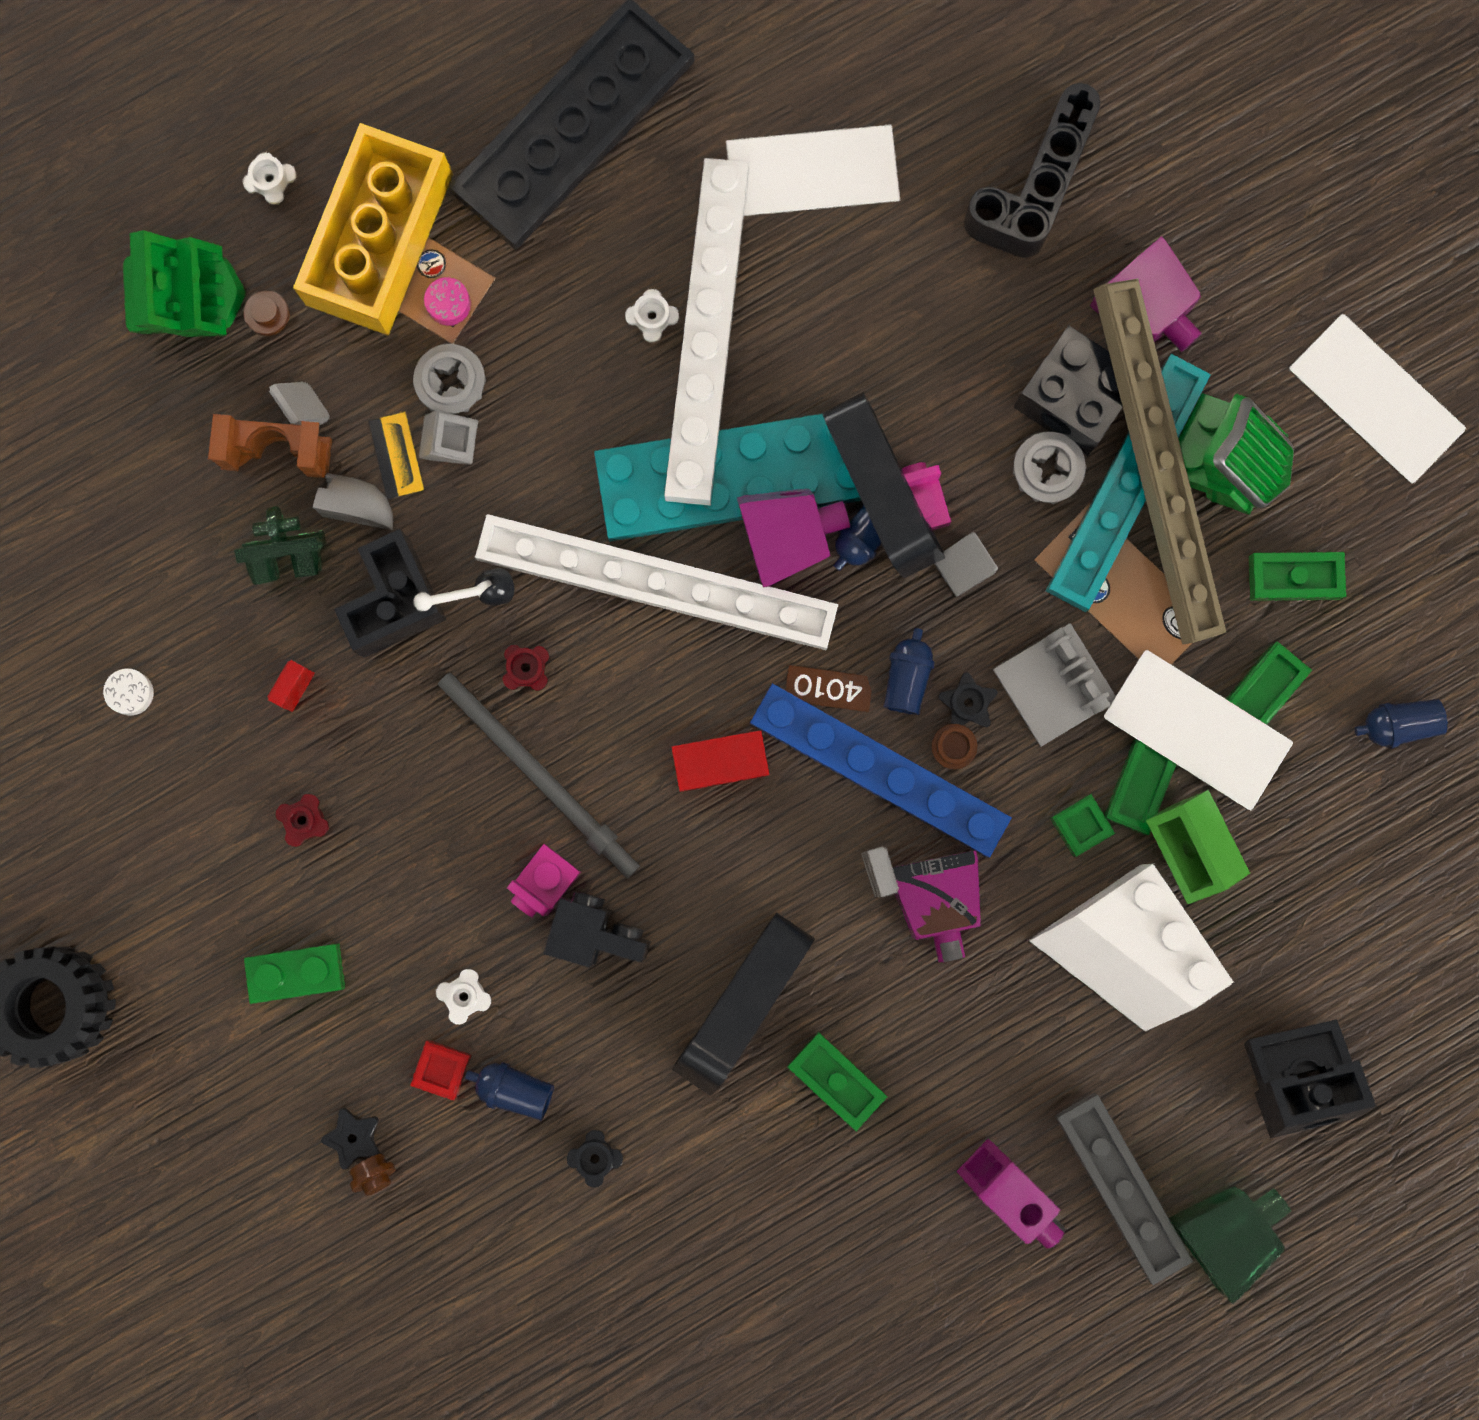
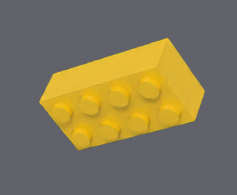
M359 124L293 287L306 306L389 336L453 176L444 153L365 124Z

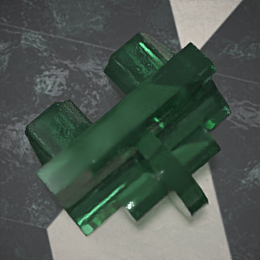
M275 506L267 508V521L252 524L255 537L269 535L270 539L246 542L242 544V548L234 550L237 563L245 562L253 585L277 581L280 578L276 557L291 556L295 577L300 578L319 574L322 571L320 549L326 544L324 530L286 536V532L301 529L299 517L283 518L280 508Z

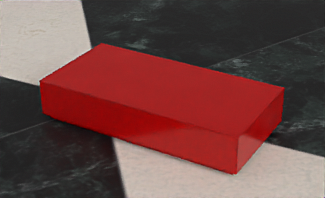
M761 730L671 746L680 792L769 776Z

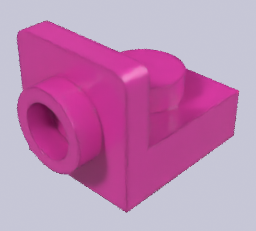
M921 462L902 468L922 514L932 530L949 526L951 519L939 482L941 476L939 465L927 468L926 463Z
M543 844L518 878L512 880L508 885L507 889L515 894L511 902L531 918L537 912L542 916H548L560 901V898L563 897L580 875L581 871L549 846Z

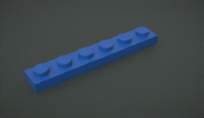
M773 683L750 722V725L972 850H976V852L987 858L991 857L1012 817Z

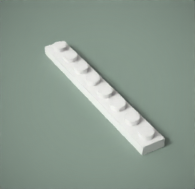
M705 158L664 495L665 501L711 506L749 162Z
M489 514L486 515L475 555L477 561L827 650L838 604L769 586L763 588L761 584Z

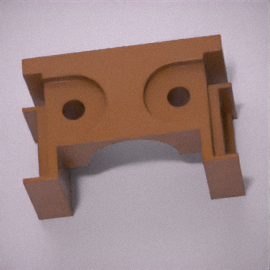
M213 414L208 459L221 467V470L238 471L239 467L251 458L261 459L264 449L269 444L276 441L289 442L290 452L297 458V467L307 477L325 478V474L329 473L332 439L318 435L319 422L301 421V425L235 420L231 415Z

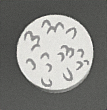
M121 669L114 672L106 680L103 694L107 705L111 709L123 715L132 716L142 713L149 707L154 691L151 681L144 674L134 669Z

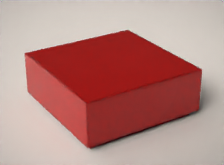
M292 660L288 661L268 694L267 700L293 712L315 672Z
M427 1040L410 1086L454 1101L457 1099L472 1055Z

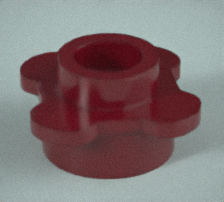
M511 645L505 650L504 657L507 660V673L503 676V683L508 689L515 690L519 686L531 687L535 691H541L547 686L548 679L544 675L545 663L549 660V653L544 647L536 646L532 650ZM524 664L530 665V670L528 672L522 671V666Z
M305 794L299 802L291 805L281 804L277 808L276 819L284 825L286 830L285 841L288 845L298 847L303 844L305 839L315 836L323 837L328 832L329 823L324 819V815L319 808L320 801L315 795ZM301 816L306 818V823L303 825L298 822Z

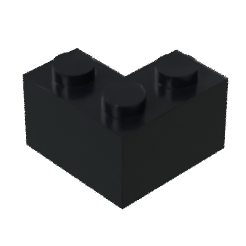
M401 529L358 548L376 590L334 609L349 644L355 653L366 658L447 620L440 604L432 605L427 611H419L414 606V598L417 594L427 593L431 596L435 595L410 539Z

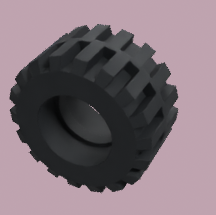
M66 946L44 947L17 952L14 954L15 958L4 959L0 962V1057L12 1055L10 1063L18 1066L29 1064V1068H41L82 1057L89 1053V1047L97 1046L104 1037L100 1034V1031L110 1029L113 1019L106 1017L107 1011L115 1010L116 999L108 1000L107 991L114 989L112 981L102 980L101 975L106 970L101 963L90 964L93 956L86 952L75 953V948ZM45 978L60 988L66 1002L63 1022L54 1033L47 1032L39 1027L33 1019L30 1009L32 993L36 986Z

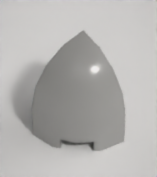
M327 473V489L318 488L312 507L322 517L393 530V512L387 497L375 485L357 478Z

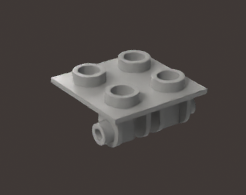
M1071 623L1063 628H1059L1043 640L993 669L1040 747L1106 709L1116 697Z

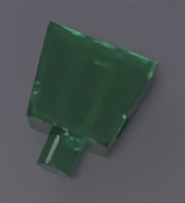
M1234 1186L1171 1216L1169 1220L1178 1236L1219 1293L1234 1304L1284 1252L1285 1247L1271 1227L1292 1211L1274 1188L1255 1202H1252L1245 1192Z

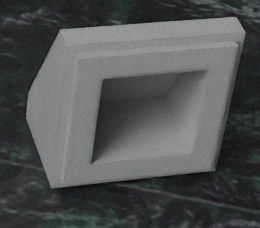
M278 383L269 387L270 394L290 424L301 425V421L319 422L320 426L330 418L329 413L308 383Z
M439 410L426 414L423 422L419 457L433 461L472 464L478 420Z
M975 532L968 534L943 552L945 559L935 563V566L956 598L991 577L998 570L997 565Z

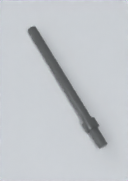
M451 672L439 681L438 686L588 838L586 844L598 856L603 854L627 879L640 868V865L616 842L618 836L606 824L601 826Z

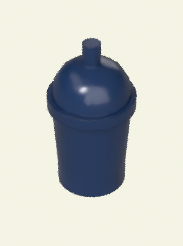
M865 506L849 521L850 528L838 531L839 534L836 538L835 548L840 558L833 566L841 571L846 563L859 566L865 564L870 559L873 560L877 555L876 551L882 544Z
M914 628L912 639L901 641L895 647L894 652L890 653L889 661H891L883 708L911 715H919L930 671L934 669L935 665L931 648L921 641L922 629Z
M1439 699L1401 704H1380L1378 708H1375L1368 714L1365 725L1355 727L1354 730L1356 736L1367 734L1373 743L1391 749L1399 747L1400 744L1445 735L1448 723L1442 702Z
M505 1062L489 1064L479 1074L468 1070L465 1079L476 1083V1094L481 1101L486 1103L488 1108H500L540 1121L543 1120L554 1091L553 1084L511 1068L510 1064Z

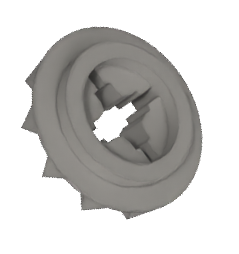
M443 344L427 351L418 361L413 375V384L417 396L432 412L435 410L451 414L462 411L468 412L470 407L482 398V391L486 383L484 369L478 357L469 349L456 344ZM458 369L457 378L464 389L460 387L457 389L451 386L447 391L442 392L444 384L435 372L450 376L453 371Z
M1042 432L1031 436L1020 446L1015 455L1013 475L1016 477L1020 491L1032 497L1034 502L1042 501L1055 504L1070 498L1079 489L1085 477L1086 463L1081 449L1072 439L1057 432ZM1055 452L1057 454L1054 459L1056 461L1054 468L1059 470L1061 475L1053 474L1043 484L1041 483L1043 470L1037 467L1036 463H1045Z

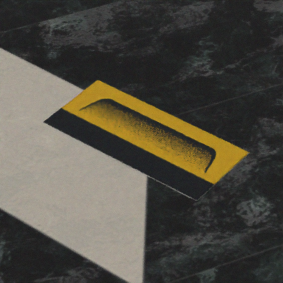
M406 412L369 420L387 499L423 491V483Z

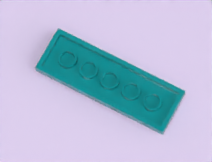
M822 414L719 430L711 506L665 501L664 495L671 438L594 451L609 542L743 520L737 497L745 495L810 489L814 494L817 508L841 501L843 503L862 501Z

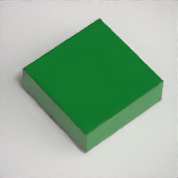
M1092 794L1085 796L1050 817L1073 857L1079 856L1115 834Z

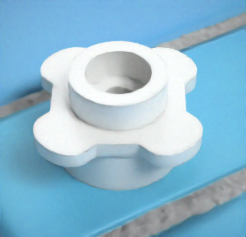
M261 153L251 162L248 168V175L243 179V185L249 193L257 192L265 196L269 204H278L284 199L283 192L288 183L296 179V171L290 164L282 165L271 154ZM269 175L274 177L271 182L266 181V177Z
M649 289L636 301L634 306L626 310L625 317L628 324L636 325L643 332V337L646 341L657 342L661 338V332L668 325H674L678 322L679 313L674 306H668L667 301L658 290ZM650 312H654L656 314V318L649 319L648 314Z
M472 969L463 970L459 978L450 983H441L436 990L437 998L445 1002L450 1011L449 1019L455 1024L465 1023L469 1015L477 1010L485 1011L491 1005L490 995L484 992L482 985L478 982V973ZM462 992L468 995L466 1001H462L459 997Z

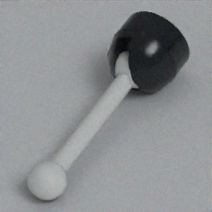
M503 568L491 569L477 577L474 587L431 596L427 593H419L414 598V606L419 611H427L434 604L479 596V600L486 605H502L512 600L514 596V582L507 570Z

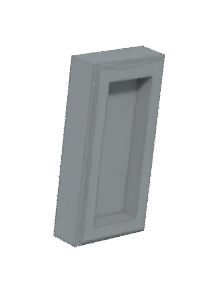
M883 846L862 852V858L874 897H884L897 893L899 888L887 849Z

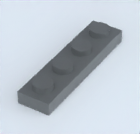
M1092 1093L1054 1115L1148 1281L1155 1285L1192 1263V1258L1098 1094Z

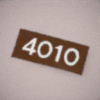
M792 665L788 667L785 691L811 705L869 712L872 691L867 676Z

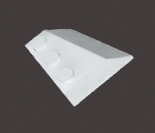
M1154 864L1139 865L1028 940L1059 963L1070 974L1095 991L1102 999L1143 1031H1148L1196 1009L1234 983Z

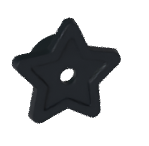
M965 672L957 689L940 693L939 699L952 710L951 724L965 725L971 721L981 726L989 727L991 722L987 708L998 692L996 689L982 688L977 685L970 673ZM966 699L972 700L973 705L971 707L965 705Z
M341 1108L338 1114L337 1128L324 1135L321 1142L337 1150L340 1167L348 1169L358 1157L370 1158L380 1154L374 1142V1131L379 1119L376 1116L363 1119L356 1118L346 1108ZM350 1134H354L357 1137L356 1142L351 1143L348 1137Z

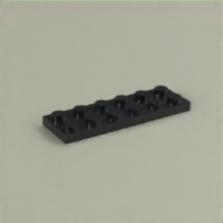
M626 0L449 185L451 193L511 247L517 250L695 62L694 53L636 2Z

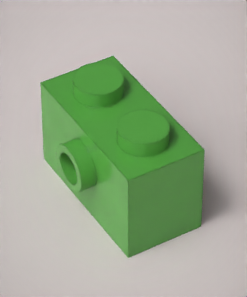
M1209 790L1175 803L1146 820L1187 904L1226 891L1250 874Z

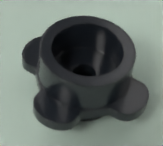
M600 1130L589 1131L586 1135V1141L579 1148L571 1149L567 1155L568 1165L571 1168H576L579 1174L585 1178V1183L590 1187L601 1186L604 1182V1176L611 1169L619 1168L623 1162L621 1151L612 1149L605 1141L604 1133ZM597 1154L599 1161L593 1163L590 1159L591 1155Z

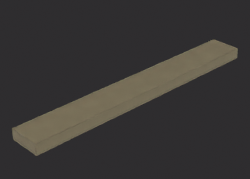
M1139 279L1103 284L1093 290L1182 645L1227 633Z

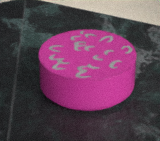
M444 277L435 280L428 286L424 295V304L433 320L439 324L450 326L460 323L467 317L471 308V299L465 286L460 281Z

